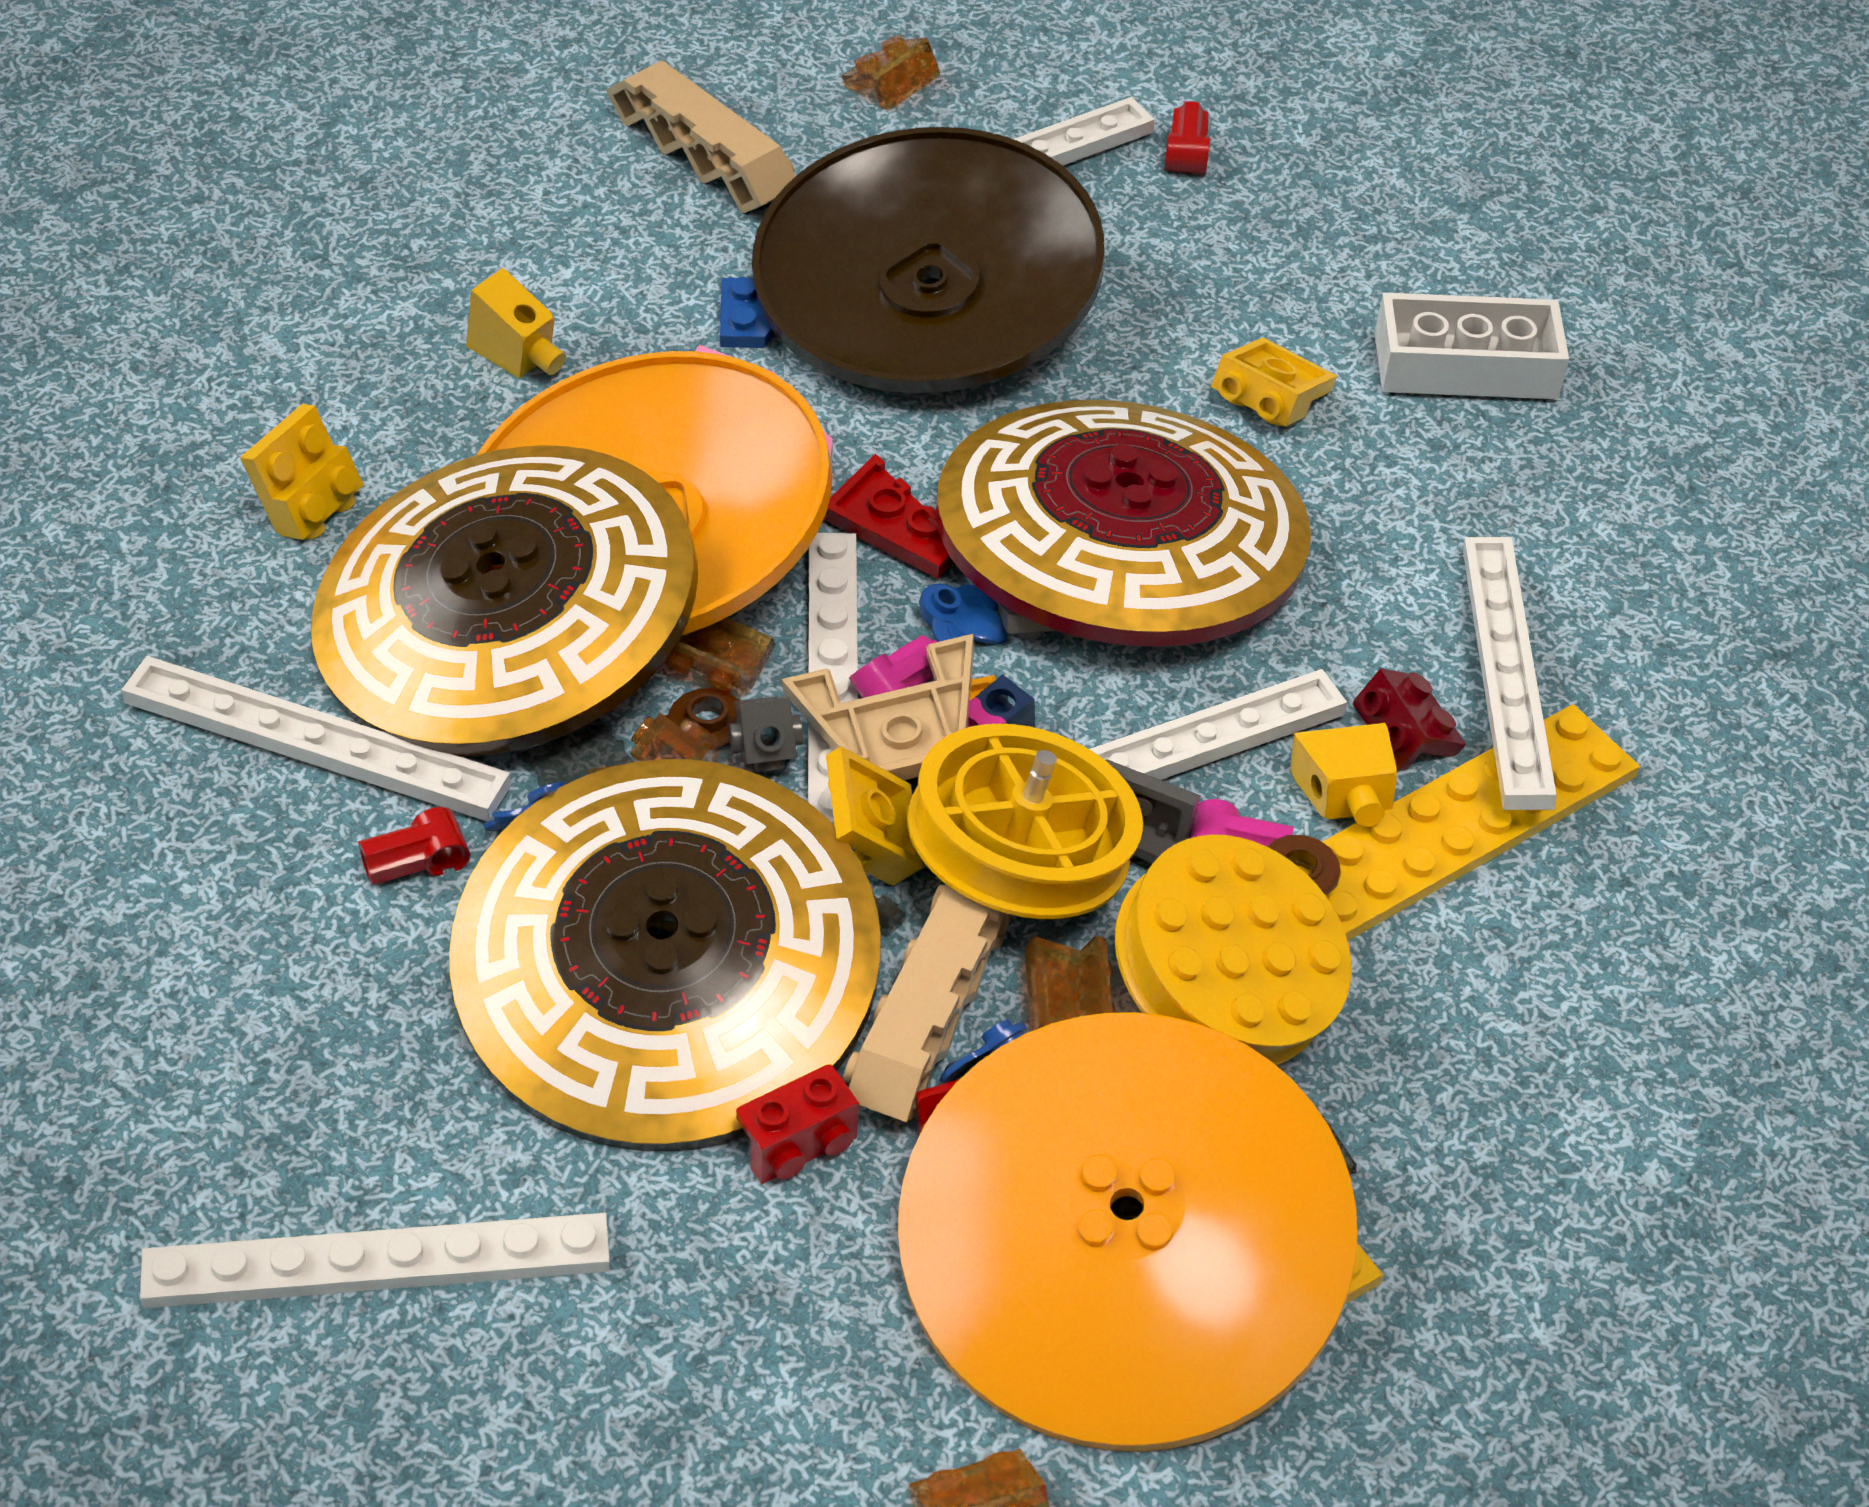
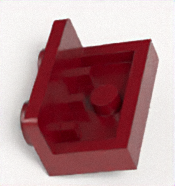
M1380 668L1354 699L1353 705L1366 725L1386 723L1396 769L1401 771L1407 770L1421 753L1446 757L1458 755L1466 743L1455 728L1456 722L1454 718L1441 708L1433 696L1431 684L1423 676L1415 672L1404 673Z

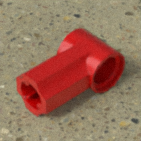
M1185 101L1183 105L1173 110L1171 133H1168L1165 171L1206 175L1210 137H1207L1209 112L1205 111L1199 102Z
M434 807L421 812L415 817L410 827L358 841L363 866L372 885L426 869L434 876L444 875L443 870L453 867L455 871H458L467 865L471 856L454 812L446 807Z

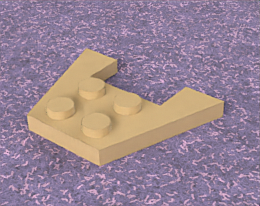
M974 634L926 646L927 659L935 679L932 682L841 703L831 671L826 668L781 679L783 692L787 697H790V701L832 750L842 746L902 780L916 778L919 776L925 756L937 742L953 732L968 728L975 648Z

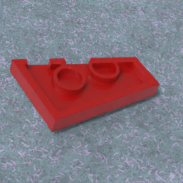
M876 453L830 497L823 520L848 533H856V537L937 579L954 563L942 543L937 528L935 509L931 506H923L912 496L911 487L901 477L895 479L885 470V462Z

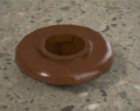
M714 688L696 689L685 693L673 702L668 713L669 727L678 740L690 747L707 750L719 749L730 745L728 725L736 723L734 701L740 700L729 692ZM703 711H712L720 716L711 720H704L695 715Z
M1286 835L1275 839L1267 846L1294 864L1310 870L1311 874H1308V876L1326 896L1337 887L1341 877L1339 859L1333 850L1319 839L1306 835Z

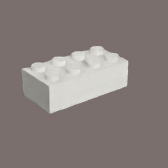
M1382 293L1374 332L1382 392L1559 399L1569 362V355L1558 300Z

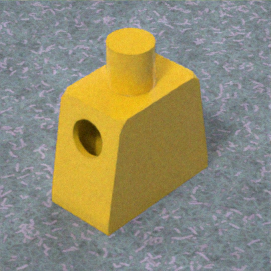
M501 268L471 290L466 347L517 378H521L536 366L548 375H553L560 370L566 360V354L552 343L555 321L553 314L504 268Z
M1386 723L1294 733L1290 770L1296 783L1322 817L1327 819L1354 817L1359 826L1371 827L1383 819L1384 810L1393 809L1397 769Z

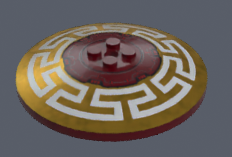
M1070 400L1040 404L1008 413L986 423L965 438L949 456L938 482L935 515L942 543L953 562L977 588L999 604L1037 624L1062 633L1099 642L1130 646H1176L1206 642L1247 629L1270 616L1289 599L1302 579L1309 555L1311 531L1306 507L1290 480L1272 461L1242 439L1217 426L1180 412L1156 406L1114 400Z

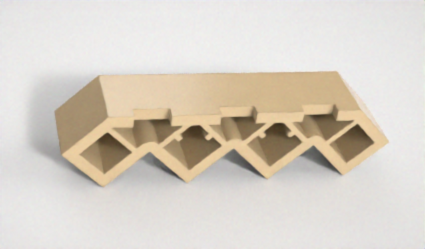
M663 60L606 89L625 126H629L644 118L660 151L664 155L683 147L700 182L705 184L722 176L739 211L743 214L773 200L795 177L794 166L791 160L785 156L779 144Z
M940 884L931 903L930 915L918 938H912L903 957L902 969L889 995L883 994L879 1000L873 1018V1026L861 1047L860 1053L854 1051L847 1063L843 1081L850 1084L849 1089L858 1100L860 1106L904 1122H908L917 1116L916 1093L928 1088L935 1063L947 1057L963 1006L975 1000L992 949L1001 946L1011 914L978 904L961 895L947 884Z

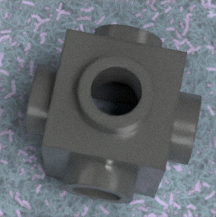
M780 695L734 701L736 723L728 725L732 754L740 753L741 761L746 764H754L756 772L785 768L784 759L797 758L796 746L803 745V730L800 716H792L790 697ZM770 727V738L762 742L760 739L762 730Z

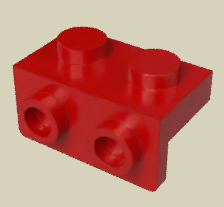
M830 1064L753 1099L736 1109V1119L751 1139L750 1168L761 1185L776 1177L782 1180L791 1178L800 1172L807 1162L825 1153L828 1156L837 1155L846 1150L853 1140L857 1138L859 1102L835 1068Z

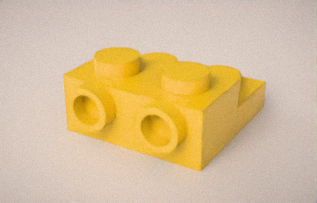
M1262 337L1223 354L1211 387L1218 390L1220 395L1230 403L1238 406H1248L1256 410L1258 415L1268 423L1276 426H1288L1307 416L1313 400L1332 391L1337 375Z
M301 404L240 457L275 532L283 537L301 540L317 538L326 529L324 521L335 511L344 512L350 509L356 503L354 494L364 486L347 447L333 445L315 405Z
M842 746L827 754L828 787L831 793L834 815L833 825L835 826L837 840L849 843L851 848L855 849L854 853L862 864L865 873L891 886L896 885L923 868L922 859L911 841L907 825L908 807L912 797L911 784Z

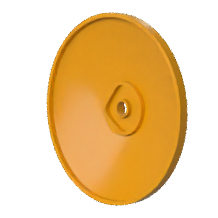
M697 351L646 353L606 362L578 372L557 382L519 407L500 424L476 454L480 455L496 450L537 445L584 448L624 460L643 470L659 482L673 497L684 515L694 542L698 561L696 598L682 635L710 626L741 610L776 585L794 567L812 543L826 515L833 477L831 457L823 428L814 410L796 389L776 374L758 365L734 357ZM494 565L488 568L483 574L491 570H500L503 567V565Z
M1102 1013L1055 1022L1012 1040L978 1062L955 1083L939 1102L924 1125L913 1148L904 1175L898 1215L901 1265L909 1299L924 1333L936 1353L952 1373L990 1406L1025 1427L1052 1438L1085 1447L1132 1452L1174 1449L1206 1441L1237 1428L1258 1416L1281 1399L1308 1372L1323 1352L1337 1327L1351 1285L1358 1236L1356 1203L1351 1178L1343 1154L1330 1127L1301 1088L1272 1061L1248 1045L1220 1031L1183 1019L1147 1013ZM1129 1196L1137 1199L1144 1209L1139 1217L1133 1220H1122L1113 1214L1110 1207L1118 1198Z

